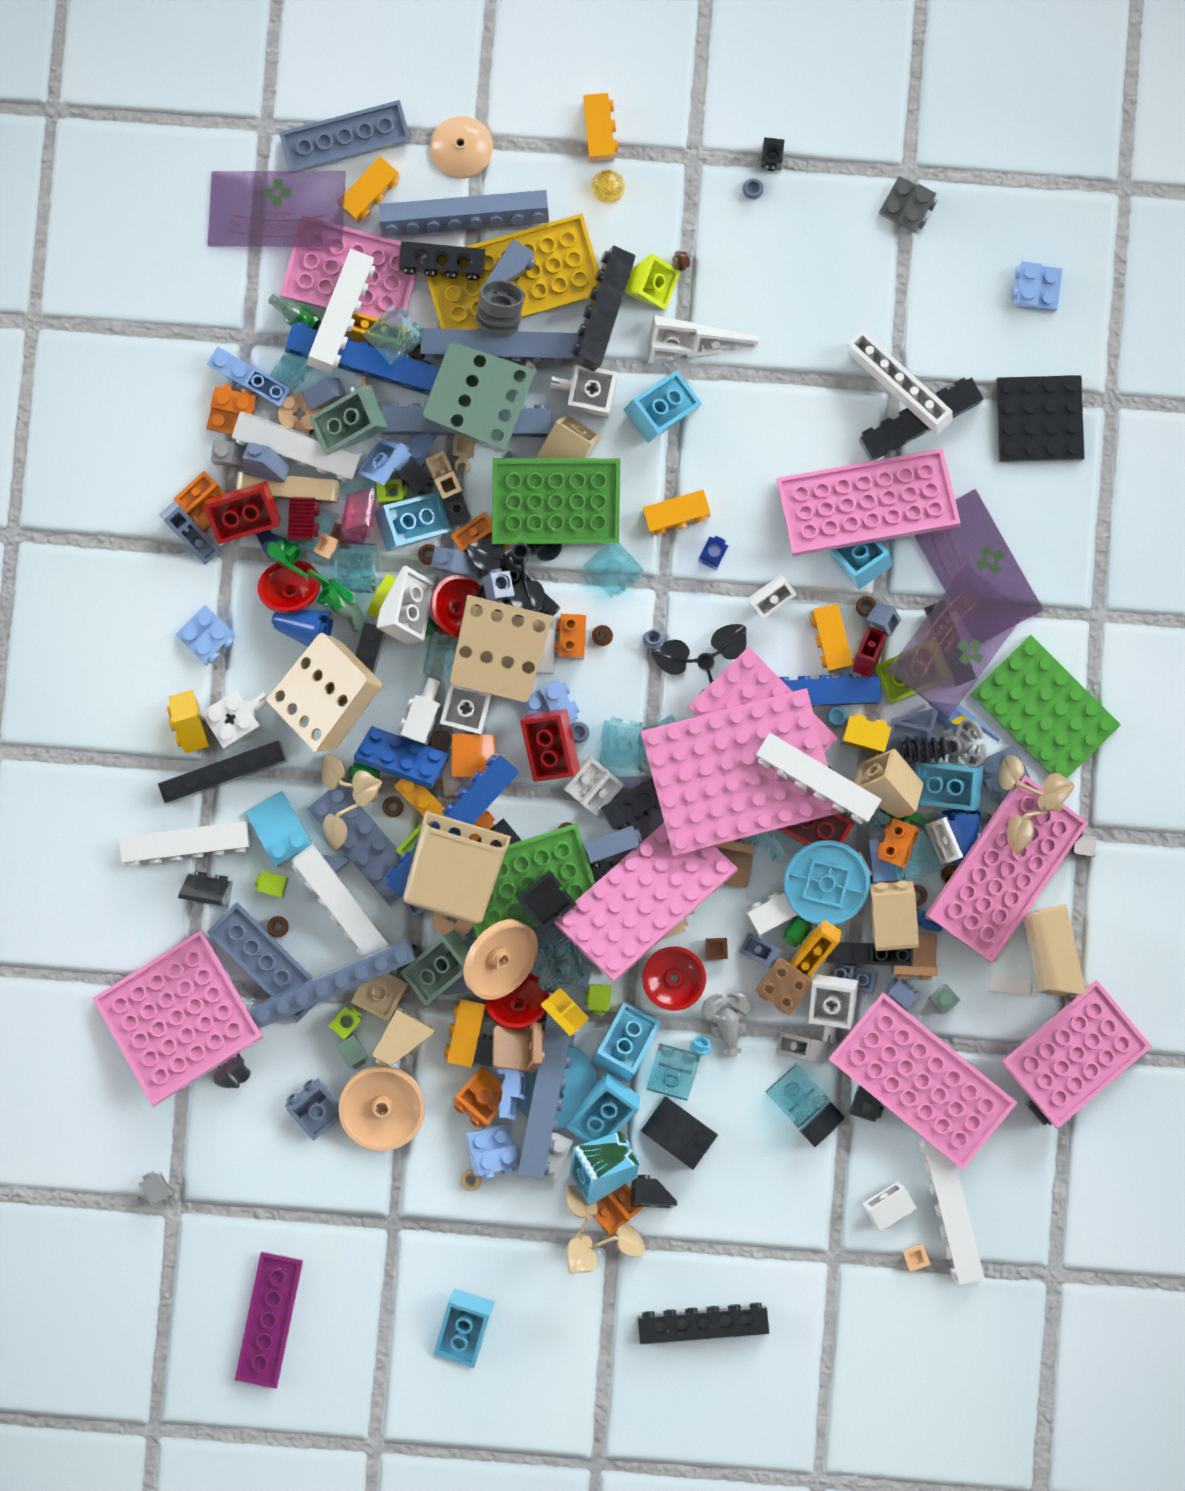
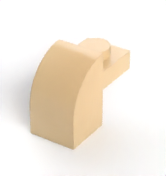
M444 450L425 458L442 499L462 491Z

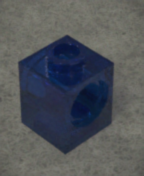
M709 536L698 562L717 571L729 546L725 544L726 540L719 536L714 538ZM710 547H717L720 550V554L713 557L708 553Z

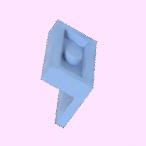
M875 839L868 841L870 871L873 874L871 875V883L897 880L896 866L877 858V848L880 842H884V840Z

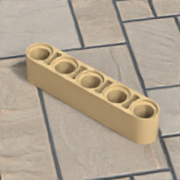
M244 472L237 473L236 490L267 481L274 499L289 500V497H315L317 502L338 503L340 481L287 476L285 483L245 475Z

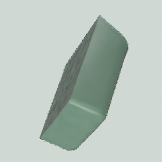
M452 342L447 348L424 408V420L431 425L493 449L496 452H504L509 444L536 369H531ZM517 393H518V395H519L518 400L514 402L515 397H516V395H517ZM509 413H510V414H511V418H510L509 421H507V418H508ZM503 433L504 437L501 441H499L501 434Z

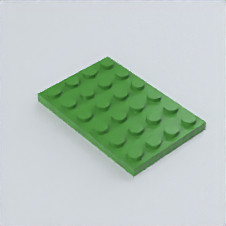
M492 458V544L619 543L620 458Z
M1029 635L970 694L1049 774L1059 773L1066 779L1121 726L1032 635Z
M577 823L509 844L483 921L480 924H473L477 938L490 926L508 919L520 920L530 928L538 926L515 895L548 869L551 870L561 883L562 887L559 889L565 888L574 901L579 899L595 884Z

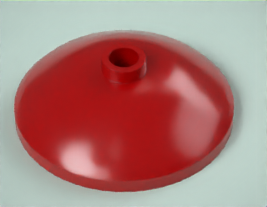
M297 560V562L293 564V566L297 567L307 575H309L307 573L309 569L318 573L317 570L307 562ZM278 563L273 564L263 572L257 585L261 602L270 610L279 613H293L308 607L318 597L321 589V584L310 576L309 579H306Z
M452 575L444 578L435 586L430 599L431 614L435 623L444 633L455 638H459L467 596L476 597L480 585L470 577ZM451 606L455 608V612L452 611Z
M670 946L658 950L647 960L642 973V984L646 995L655 1005L665 1010L678 1011L692 1006L699 1000L706 986V972L703 963L692 951L683 947ZM672 974L678 976V980L675 983L670 981Z
M529 973L527 978L511 993L498 999H486V1008L489 1016L498 1025L513 1030L526 1029L533 1022L539 1023L544 1018L547 1011L541 1004L550 995L545 983L537 976Z

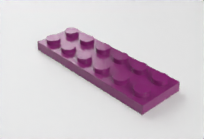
M261 1251L235 1375L236 1381L278 1388L303 1259Z

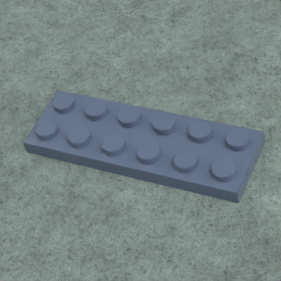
M400 100L279 132L290 174L411 142Z
M338 784L336 789L328 790L307 809L323 827L324 819L328 814L335 816L336 813L354 805L356 801L345 786ZM358 806L340 816L347 827V837L341 849L390 906L400 896L386 885L385 875L390 868H396L399 865L401 855L367 812Z
M238 902L207 931L271 997L313 979ZM315 1005L290 1016L298 1023Z

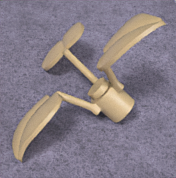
M325 754L321 767V778L324 785L331 790L336 789L338 784L353 788L352 796L356 801L354 805L336 813L335 816L328 814L324 819L322 829L325 841L334 852H338L347 837V827L340 816L358 806L365 807L371 802L376 801L382 781L376 779L367 771L360 770L355 773L352 784L343 782L341 780L345 775L343 764L336 756Z
M1006 755L1001 763L998 774L1000 786L1004 790H1012L1017 785L1039 795L1037 804L1041 808L1039 811L1024 814L1023 817L1015 815L1008 824L1007 840L1009 846L1015 854L1020 855L1033 836V825L1028 818L1040 814L1046 815L1048 811L1060 812L1064 801L1076 785L1063 775L1052 773L1044 783V792H1040L1019 781L1024 775V766L1016 756Z
M577 1185L567 1186L566 1201L569 1210L579 1218L585 1217L581 1229L575 1235L576 1238H573L568 1243L567 1263L570 1274L593 1271L597 1266V1257L593 1249L612 1241H617L618 1250L629 1257H639L646 1252L640 1234L629 1225L618 1227L616 1231L617 1236L592 1245L591 1238L583 1236L582 1233L590 1220V1216L597 1213V1203L588 1205Z

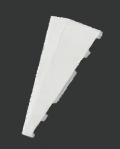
M654 315L649 331L647 361L648 363H654L655 360L661 359L670 361L674 357L687 355L689 358L720 353V350L730 348L739 350V347L749 345L757 347L759 340L758 336Z

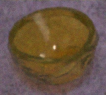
M605 169L593 177L591 190L598 200L612 203L618 201L623 196L625 182L616 171Z

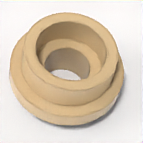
M473 1169L465 1171L461 1176V1185L467 1191H475L482 1184L481 1175L475 1176ZM469 1176L475 1178L474 1184L468 1183L467 1179Z

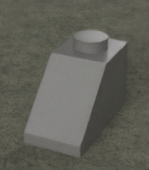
M213 439L211 462L214 465L243 468L242 457L247 446L236 442Z
M780 1032L776 1053L824 1064L828 1042Z

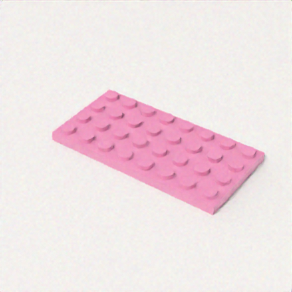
M943 448L777 478L778 491L793 557L956 528L961 525Z
M1023 775L1019 780L1024 785L1044 792L1041 786L1026 775ZM1017 785L1007 794L925 914L991 963L994 962L1088 824L1086 820L1065 804L1060 812L1048 811L1046 815L1040 814L1029 817L1028 820L1033 825V836L1020 855L1015 854L1007 840V827L1010 820L1015 815L1023 817L1024 814L1041 810L1037 804L1039 795Z
M663 823L640 843L639 847L631 851L577 899L575 907L565 915H559L554 925L614 983L733 876L738 868L716 847H708L673 856L665 823Z
M883 992L828 1058L962 1170L1017 1104L1014 1099Z

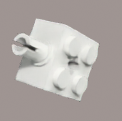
M576 364L574 376L571 380L552 376L550 389L568 392L567 406L569 410L609 418L618 372L600 368L593 372ZM592 387H595L596 392H594L593 395L590 394L588 390H591Z
M428 678L422 695L418 696L415 694L414 699L410 698L406 708L409 712L406 719H402L399 726L402 737L428 746L442 708L440 703L434 700L440 684L439 681Z
M450 683L440 725L453 728V734L471 733L482 735L493 694ZM466 704H469L470 709H472V711L467 712V715H464L463 710H461V708L466 707Z
M236 690L201 712L223 749L228 750L262 728L255 717V712L269 704L265 699L267 698L265 692H262V694L248 702ZM229 716L236 717L234 719L235 723L233 725L227 723L229 721Z
M815 975L812 983L808 1023L824 1025L822 1041L828 1042L830 1035V1044L835 1043L837 1028L851 1029L854 1022L858 980Z

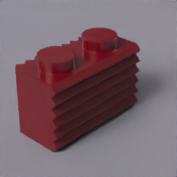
M289 497L288 540L291 542H315V537H319V524H316V516H320V503H317L315 497Z
M872 627L867 628L855 655L851 669L852 672L868 678L872 677L883 652L887 638L886 632Z

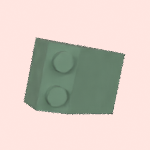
M365 388L356 389L309 417L325 455L369 439L388 428L373 391Z
M452 930L440 937L400 973L424 1005L428 1006L464 978V963L469 948L456 931Z

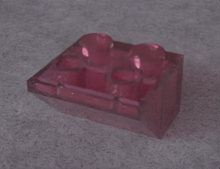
M367 488L346 495L339 541L364 545L365 539L370 538L374 522L373 514L377 502V497H373L374 488Z

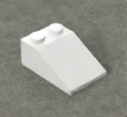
M403 566L380 608L376 628L404 644L424 641L430 612V599L435 582L411 568Z

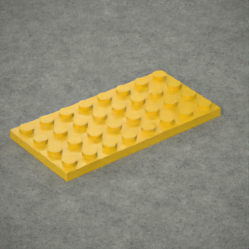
M583 213L466 246L486 250L484 279L479 278L478 281H470L466 277L458 276L457 279H449L445 275L437 274L436 277L426 276L441 329L481 330L476 323L479 292L513 239L535 253L534 259L536 260L530 271L527 270L523 276L511 282L519 286L524 293L520 319L588 300L592 288L596 286L595 276L599 268ZM427 258L421 259L422 264L427 261ZM440 258L437 261L439 266H445L448 263L446 258ZM461 260L458 263L460 268H466L469 265L467 260Z

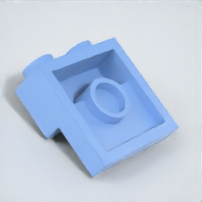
M1022 261L1019 266H1016L1014 279H1018L1017 287H1014L1012 292L1015 306L1057 311L1062 268Z
M379 438L357 474L384 486L390 479L393 470L400 471L408 463V459L412 455L408 452L410 448L390 438L387 441Z
M206 605L175 634L205 665L208 662L212 664L219 657L218 653L223 648L227 649L235 641L233 638L236 636Z
M559 679L532 693L530 699L527 702H523L528 714L567 709L570 722L578 719L577 713L580 712L575 701L570 702L567 697L570 691L566 683H560Z
M508 1124L465 1133L475 1176L481 1175L482 1179L494 1177V1172L502 1170V1174L515 1171L514 1167L519 1166L516 1147L512 1144Z

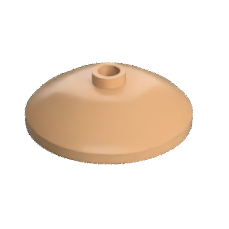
M456 116L449 118L435 129L431 137L430 152L433 162L441 172L453 178L462 179L477 175L488 165L492 156L493 144L489 131L481 122L471 117ZM462 140L465 143L463 146H458L457 142Z

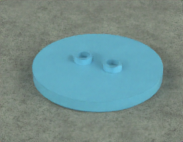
M819 840L805 845L791 858L785 870L784 890L790 906L804 920L819 925L825 919L832 925H838L853 918L864 906L869 895L870 876L864 860L853 848L839 841Z
M574 1046L573 1048H568L567 1056H571L569 1069H564L563 1077H567L565 1090H560L559 1098L563 1099L561 1112L556 1111L555 1119L559 1120L558 1128L565 1127L589 1091L598 1082L593 1064L582 1051ZM537 1070L535 1072H527V1099L518 1100V1108L526 1118L529 1117Z

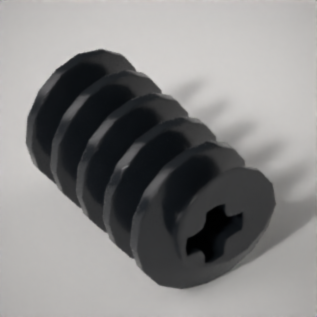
M906 736L904 742L901 740V757L904 760L908 757L910 763H913L915 757H917L920 764L923 757L926 758L927 764H930L932 758L935 759L936 764L939 763L940 758H943L945 762L944 737H940L938 743L935 737H931L928 743L927 737L923 736L920 743L917 736L914 737L913 742H911L909 736Z

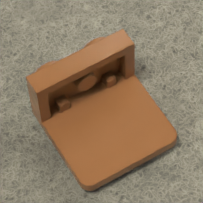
M739 839V842L731 841L712 846L716 847L738 868L737 872L724 883L725 885L741 888L748 886L752 859L755 852V845H751L752 841Z
M918 933L919 948H913V966H892V974H898L897 979H910V975H919V980H932V976H937L938 968H935L936 934Z
M779 958L766 976L759 982L755 991L762 999L774 1004L780 1012L790 1016L812 987L813 980L785 959Z
M533 1022L527 1030H513L496 1026L493 1029V1066L499 1069L535 1072L543 1064L545 1053L542 1051L545 1033L542 1031V1023Z

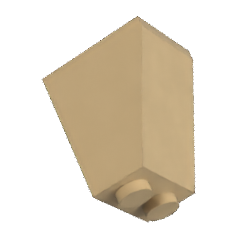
M565 414L554 424L536 458H588L600 440L601 435Z
M895 748L860 762L854 781L858 786L882 799L878 808L898 819L910 816L916 812L924 785L922 780Z
M912 881L870 884V923L876 951L919 948L916 896Z
M398 1009L372 1056L376 1058L375 1062L381 1066H392L434 1035L437 1029Z

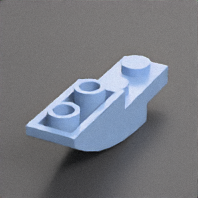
M218 346L207 362V366L223 374L229 380L247 390L253 391L257 396L279 407L291 389Z
M497 1068L498 1074L505 1076L501 1087L503 1092L502 1101L498 1106L499 1117L515 1121L518 1100L527 1099V1072Z

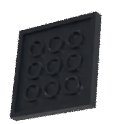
M1081 375L996 378L999 462L1085 459Z

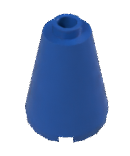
M300 610L293 613L275 612L272 616L274 629L306 647H309L320 633L331 636L333 620L329 619V615H332V613L327 610Z
M961 809L942 811V814L938 813L939 819L947 818L963 855L962 858L952 861V864L957 865V867L978 838L981 810L977 809L968 813V811Z

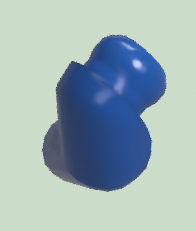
M916 909L917 924L926 930L942 931L943 928L931 919L925 918L926 911Z

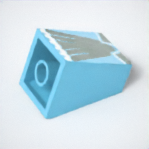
M619 1131L574 1147L570 1174L588 1205H592L637 1177L640 1161L638 1156L632 1153L629 1141Z

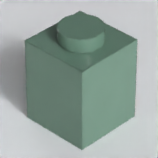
M943 984L928 997L942 1014H946L961 1001L947 984Z
M356 1034L335 1045L348 1068L351 1066L355 1069L366 1063L364 1059L369 1057Z

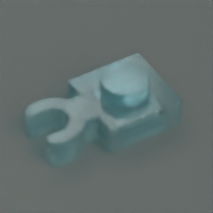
M355 480L354 486L346 482L340 483L341 488L348 489L346 494H339L341 499L348 500L353 497L355 503H376L377 487L375 482Z

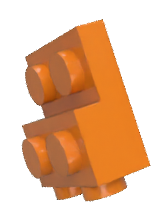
M221 384V387L215 386L206 429L232 436L240 412L243 411L254 415L258 398L253 395L254 392L247 389H241V392L233 391L234 387L226 384Z
M481 1066L452 1100L455 1103L453 1107L457 1112L461 1114L465 1112L471 1117L469 1121L473 1126L485 1129L499 1112L498 1106L502 1101L503 1094L501 1089L502 1083Z

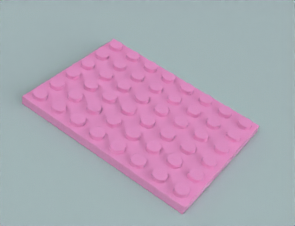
M807 688L641 731L673 856L840 813L832 807L833 803L828 800L823 802L813 796V791L808 788L806 791L800 789L795 785L796 781L788 777L786 780L776 774L777 770L773 767L766 768L757 762L759 759L756 758V754L768 734L771 733L828 767Z

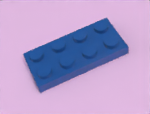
M373 726L369 729L354 755V762L429 789L434 787L449 760V753Z

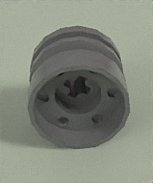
M493 280L486 282L480 290L476 315L477 326L482 331L491 335L508 336L514 334L520 325L524 302L523 290L508 281Z

